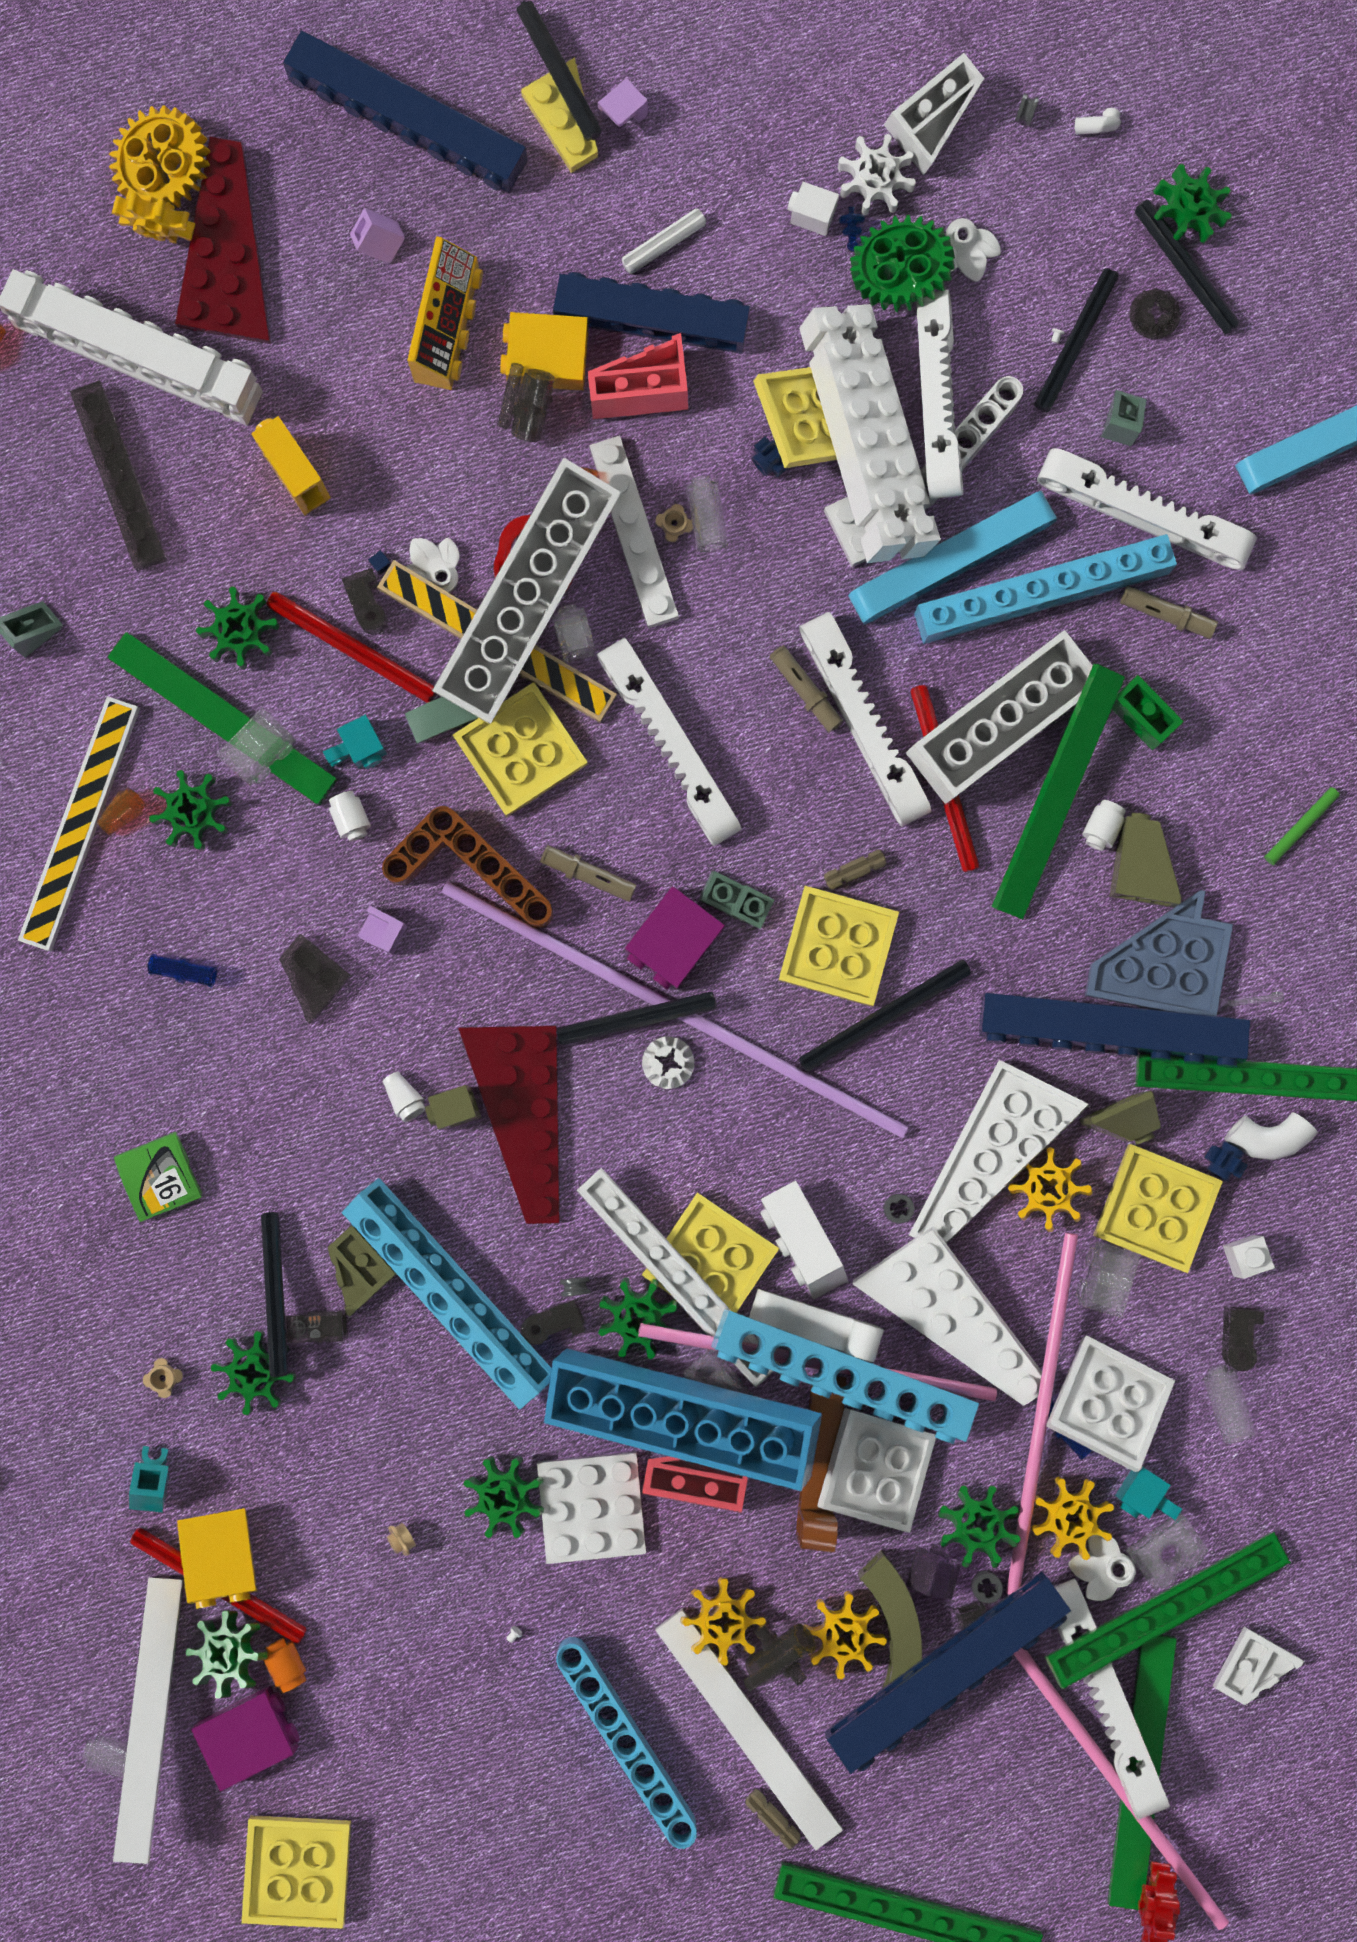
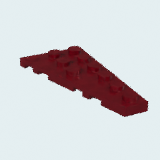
M210 137L208 143L210 153L206 155L205 159L210 163V166L205 167L203 170V174L207 178L201 181L194 218L195 227L189 245L175 325L182 329L271 344L257 239L253 224V210L248 188L249 182L244 147L238 141Z
M557 1026L458 1028L526 1224L560 1223Z

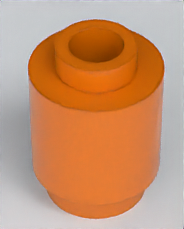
M282 1638L266 1647L268 1657L264 1660V1663L275 1686H279L282 1693L298 1687L307 1680L304 1674L306 1668L294 1642L286 1643L285 1639Z

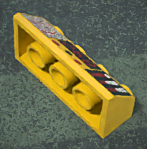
M436 236L407 362L415 383L452 390L454 380L459 381L462 361L458 360L461 350H466L468 345L469 331L466 330L468 319L473 320L475 315L476 300H473L475 289L481 288L483 270L479 269L476 256Z

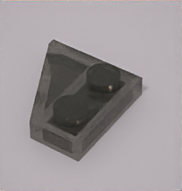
M302 934L298 935L279 958L290 980L295 997H297L303 1010L305 1020L309 1024H312L352 977V975Z

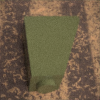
M1132 813L1131 817L1127 816L1119 832L1109 897L1174 908L1180 905L1181 895L1161 824L1159 821L1151 820V815Z

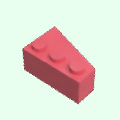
M681 333L672 336V340L656 347L653 344L645 347L644 352L627 359L624 356L588 371L593 419L688 410V388Z
M670 1456L648 1459L642 1494L740 1513L743 1509L748 1477Z

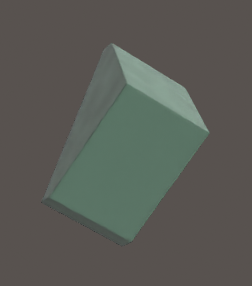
M1116 390L1101 437L1132 446L1143 427L1146 399Z
M43 601L0 617V634L13 649L25 658L63 626Z

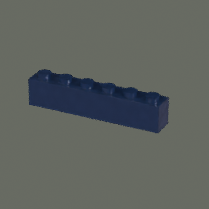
M569 272L568 275L559 274L553 315L587 317L588 328L662 341H670L672 336L681 333L682 344L742 354L750 306L744 305L743 302L735 299H727L724 302L713 300L712 297L706 294L689 296L683 295L678 290L665 288L660 291L650 289L642 283L625 285L619 284L612 278L603 277L596 280L587 278L584 274L578 272Z

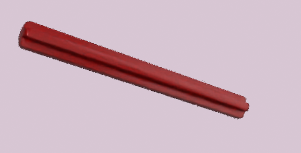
M274 591L268 598L266 605L271 610L426 703H429L434 698L436 693L432 691L434 688L432 684L282 594Z
M919 685L912 688L910 692L922 734L925 737L939 725L926 685ZM957 795L947 804L943 802L962 870L970 872L979 868V862L960 797Z
M138 1528L134 1532L130 1540L133 1546L183 1575L181 1552L142 1528ZM250 1594L251 1599L233 1603H230L229 1597L221 1598L294 1643H300L306 1634L307 1629L305 1626Z

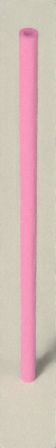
M1065 1232L1016 1528V1535H1019L1021 1540L1017 1547H1013L1006 1593L1009 1595L1021 1587L1047 1429L1046 1424L1049 1417L1078 1234Z
M640 1323L639 1337L718 1351L711 1347L714 1336ZM742 1342V1348L746 1353L753 1352L758 1344ZM777 1348L774 1352V1361L785 1363L789 1358V1350ZM811 1358L806 1362L805 1367L820 1369V1362L817 1358ZM844 1369L839 1372L841 1374L851 1375L848 1369ZM889 1369L957 1395L995 1401L997 1397V1388Z
M1023 1648L1015 1652L1013 1655L1137 1820L1114 1766L1029 1652ZM1147 1816L1137 1820L1217 1929L1225 1928L1229 1923L1228 1919L1152 1817Z

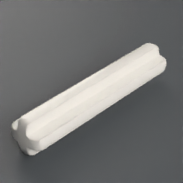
M699 209L692 210L622 258V264L629 274L635 273L705 226L706 219Z

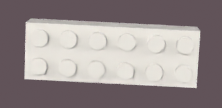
M1064 630L919 740L906 754L942 801L947 804L1077 704L1093 665Z

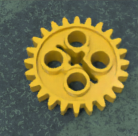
M162 105L159 112L153 106H150L149 116H146L141 110L138 111L139 120L137 122L128 118L130 128L128 130L119 128L120 133L123 135L122 140L113 139V143L119 148L118 151L109 153L117 161L109 165V168L116 173L112 177V181L119 185L118 192L124 195L127 200H129L130 193H136L140 198L142 196H152L155 199H163L166 202L173 203L180 208V198L185 197L189 201L192 200L189 193L191 188L200 191V187L196 183L197 179L207 178L201 172V168L210 166V163L203 158V156L210 153V150L203 145L208 139L201 133L202 128L188 114H183L175 107L171 111L165 105Z

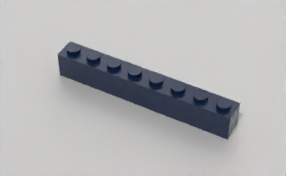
M302 30L283 61L288 80L301 89H304L306 86L315 91L322 100L328 103L334 101L342 105L352 116L357 118L363 116L371 120L372 124L383 132L390 130L396 133L403 142L410 146L416 147V145H419L426 149L433 158L439 161L447 160L455 164V167L463 174L468 176L474 174L482 178L484 183L494 190L503 189L510 193L528 161L525 146Z
M985 993L982 997L979 1036L986 1037V1042L1005 1044L1006 1039L1019 1040V1045L1025 1047H1039V1043L1052 1044V1049L1070 1051L1072 1046L1085 1047V1052L1092 1054H1104L1105 1049L1118 1051V1056L1138 1057V1053L1151 1054V1059L1159 1061H1170L1171 1056L1183 1057L1184 1063L1204 1064V1060L1217 1061V1066L1236 1068L1237 1063H1242L1248 1059L1250 1020Z
M1041 1571L824 1731L827 1742L850 1774L856 1770L859 1772L866 1770L875 1762L874 1757L884 1749L888 1752L896 1748L903 1741L902 1736L911 1729L917 1731L923 1728L930 1721V1715L938 1709L944 1711L950 1708L958 1700L957 1695L965 1689L973 1690L984 1682V1675L992 1669L1000 1670L1007 1666L1013 1659L1011 1655L1021 1648L1027 1650L1034 1646L1040 1640L1039 1635L1049 1627L1053 1630L1061 1626L1067 1620L1066 1615L1071 1612V1609L1048 1577Z

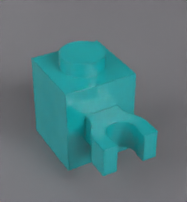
M366 714L337 728L343 743L323 751L331 767L351 757L358 769L363 766L365 769L372 768L383 761L381 757L387 755Z
M143 1446L141 1453L142 1463H134L129 1490V1509L163 1513L169 1475V1466L165 1465L168 1458V1449L162 1448L160 1458L152 1460L148 1457L149 1446Z
M1143 1466L1138 1472L1131 1470L1115 1494L1118 1499L1123 1501L1120 1508L1136 1519L1140 1513L1150 1519L1157 1508L1176 1520L1182 1511V1508L1164 1497L1171 1485Z

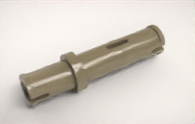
M1127 585L1120 601L1122 605L1175 625L1176 630L1183 631L1185 629L1207 639L1212 638L1218 624L1217 620L1191 611L1192 607L1186 605L1183 608Z
M784 645L777 648L769 658L805 702L804 708L808 712L812 711L828 733L835 730L843 723V719L828 702V695L825 691L820 692Z
M550 845L546 846L540 860L541 863L565 873V877L570 880L574 877L630 902L637 884L581 860L582 856L578 854L572 856ZM596 877H599V878H601V879H604V880H606V881H608V882H610V883H607V882H605V881H603V880H600V879H598V878H596Z

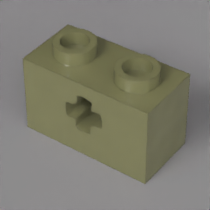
M463 1085L427 1097L430 1105L425 1106V1111L430 1125H437L439 1130H446L482 1118L471 1086Z

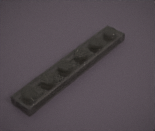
M99 380L71 390L72 400L134 569L138 572L168 561L102 382Z

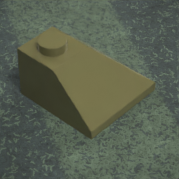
M1152 1091L1135 1093L1079 1119L1082 1126L1124 1142L1134 1140L1136 1145L1154 1138L1153 1131L1161 1128Z

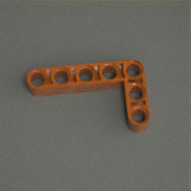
M447 806L434 808L383 861L382 870L385 877L394 885L403 886L410 883L447 846L529 925L535 928H543L550 924L553 919L554 913L549 901L454 810ZM448 815L452 817V825L447 830L436 828V821L440 816ZM467 837L475 839L476 847L473 851L464 853L459 850V843L462 839ZM424 838L429 840L430 846L425 853L417 854L414 852L413 845L418 839ZM493 859L498 861L500 867L496 874L486 875L483 873L482 868L487 860ZM396 862L406 863L407 870L402 877L396 878L391 876V867ZM511 882H519L523 885L522 894L516 898L506 895V887ZM535 904H542L547 908V914L541 920H533L529 916V911Z
M836 1377L839 1387L846 1386V1377ZM811 1385L808 1410L822 1413L812 1475L799 1495L796 1538L800 1549L835 1552L838 1532L837 1519L833 1511L817 1507L842 1420L845 1405L842 1403L844 1397L831 1393L830 1398H826L811 1392L813 1386Z

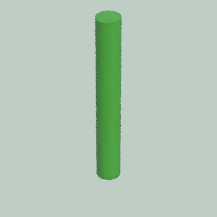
M1330 787L1264 856L1266 861L1271 865H1275L1340 796L1339 792Z

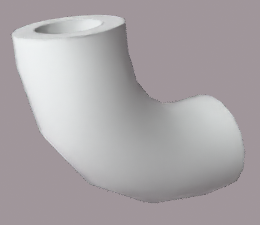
M1294 1112L1281 1124L1273 1127L1260 1126L1245 1115L1234 1124L1224 1140L1252 1158L1276 1160L1297 1153L1312 1141L1318 1134V1131L1307 1120Z

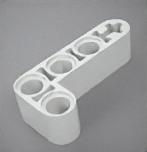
M757 1289L749 1318L870 1362L875 1361L884 1329L879 1326L761 1289Z

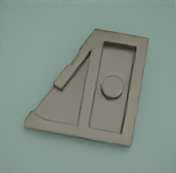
M353 1225L327 1247L331 1262L335 1265L338 1287H341L346 1307H344L345 1312L349 1317L396 1275L395 1271Z

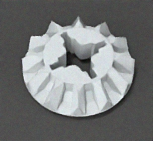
M665 1036L653 1041L646 1048L642 1059L643 1071L647 1079L655 1086L664 1089L677 1088L691 1077L694 1070V1056L690 1047L679 1038ZM672 1049H674V1061L682 1069L670 1068L665 1073V1076H662L663 1064L655 1059V1056L667 1057Z

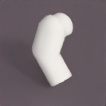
M1107 108L1104 110L1103 116L1077 117L1075 120L1076 135L1098 134L1115 131L1121 124L1119 119L1120 112L1116 108Z

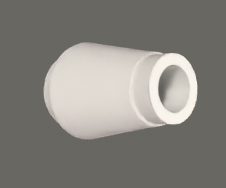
M399 1071L390 1074L382 1081L396 1117H401L403 1122L411 1121L425 1111L424 1098Z

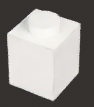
M802 182L799 193L793 191L787 210L792 211L790 223L826 236L837 208L839 194Z
M1252 1235L1223 1245L1234 1277L1245 1279L1275 1268L1264 1236Z

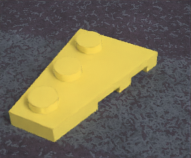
M574 57L566 62L583 94ZM550 73L521 89L523 99L571 173L598 157L595 140L587 141L584 138Z

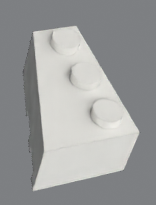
M965 53L894 110L884 124L904 152L911 151L913 153L912 162L923 176L934 162L984 80V77Z
M797 1181L761 1199L765 1208L760 1211L762 1218L769 1229L775 1227L780 1238L775 1241L784 1258L790 1255L795 1264L791 1268L793 1275L800 1286L806 1285L813 1300L848 1282L843 1264Z

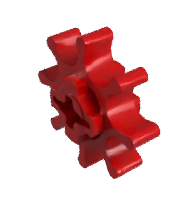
M1151 1861V1876H1147L1146 1884L1142 1886V1894L1138 1903L1141 1926H1144L1141 1936L1142 1942H1167L1168 1940L1175 1939L1174 1931L1176 1930L1178 1915H1180V1902L1177 1897V1889H1174L1177 1873L1170 1872L1169 1863Z

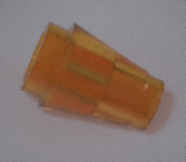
M127 787L124 791L119 790L97 820V823L102 830L111 835L142 815V810L146 807V804L131 788Z

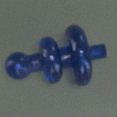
M851 206L848 207V214L840 216L838 220L840 224L847 225L842 230V234L849 239L847 249L854 252V246H859L856 236L862 234V229L857 227V224L863 223L865 216L855 214V207Z

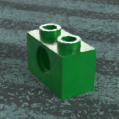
M1139 675L1118 693L1112 710L1152 751L1184 722Z

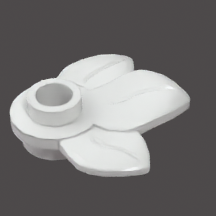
M965 218L956 219L947 227L946 236L950 237L951 246H953L955 269L958 267L967 278L975 282L980 281L986 270V258L996 257L1001 254L997 239L990 231L977 229L972 221ZM959 229L966 231V240H961L958 237Z
M446 538L436 546L427 539H412L409 550L412 564L406 567L448 593L452 592L456 588L459 579L455 568L459 562L460 555L455 543L450 538ZM441 572L448 575L447 580L444 582L436 580V576Z
M1092 1535L1088 1538L1090 1559L1084 1560L1078 1554L1069 1561L1068 1566L1076 1577L1088 1582L1086 1598L1103 1601L1111 1598L1118 1587L1128 1586L1135 1578L1136 1568L1129 1556L1120 1553L1115 1539L1112 1538L1110 1541H1106L1100 1535ZM1115 1564H1120L1123 1567V1574L1120 1577L1115 1576L1113 1573V1566Z

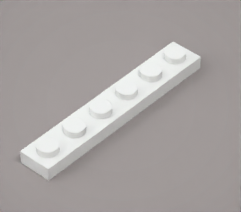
M617 436L589 445L599 479L621 491L610 513L648 629L679 619L621 437Z

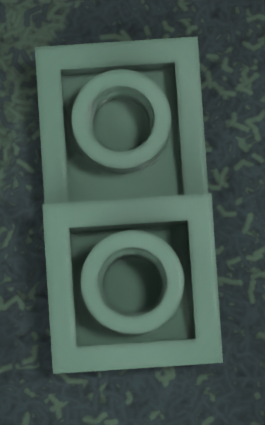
M443 697L405 713L416 743H423L442 733L455 730L478 719V717Z
M711 871L698 901L761 929L774 899L747 885H741L716 871Z

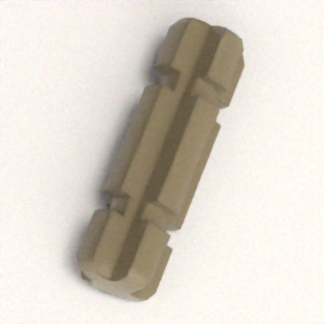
M881 850L873 851L866 858L862 856L840 866L839 870L835 868L826 872L824 875L825 882L828 888L833 890L842 886L844 881L846 883L870 873L871 869L875 871L886 865L885 856Z
M755 1789L747 1796L745 1803L753 1813L757 1812V1817L775 1836H780V1841L788 1849L793 1848L801 1839L797 1829L793 1825L789 1826L788 1820L771 1802H766V1797L758 1789Z

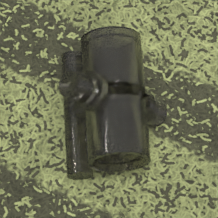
M511 363L497 426L509 429L512 416L514 415L511 434L524 441L538 442L541 440L547 415L546 410L553 402L551 394L555 377L543 370L526 369L523 382L520 383L524 366L518 363Z
M764 1624L759 1626L754 1631V1634L762 1642L760 1644L761 1649L746 1659L745 1664L749 1674L744 1679L746 1688L752 1691L758 1686H765L782 1673L786 1678L790 1676L797 1686L802 1684L807 1679V1676L800 1669V1661L812 1654L816 1649L815 1640L810 1631L805 1626L796 1624L778 1636L775 1632L771 1633Z

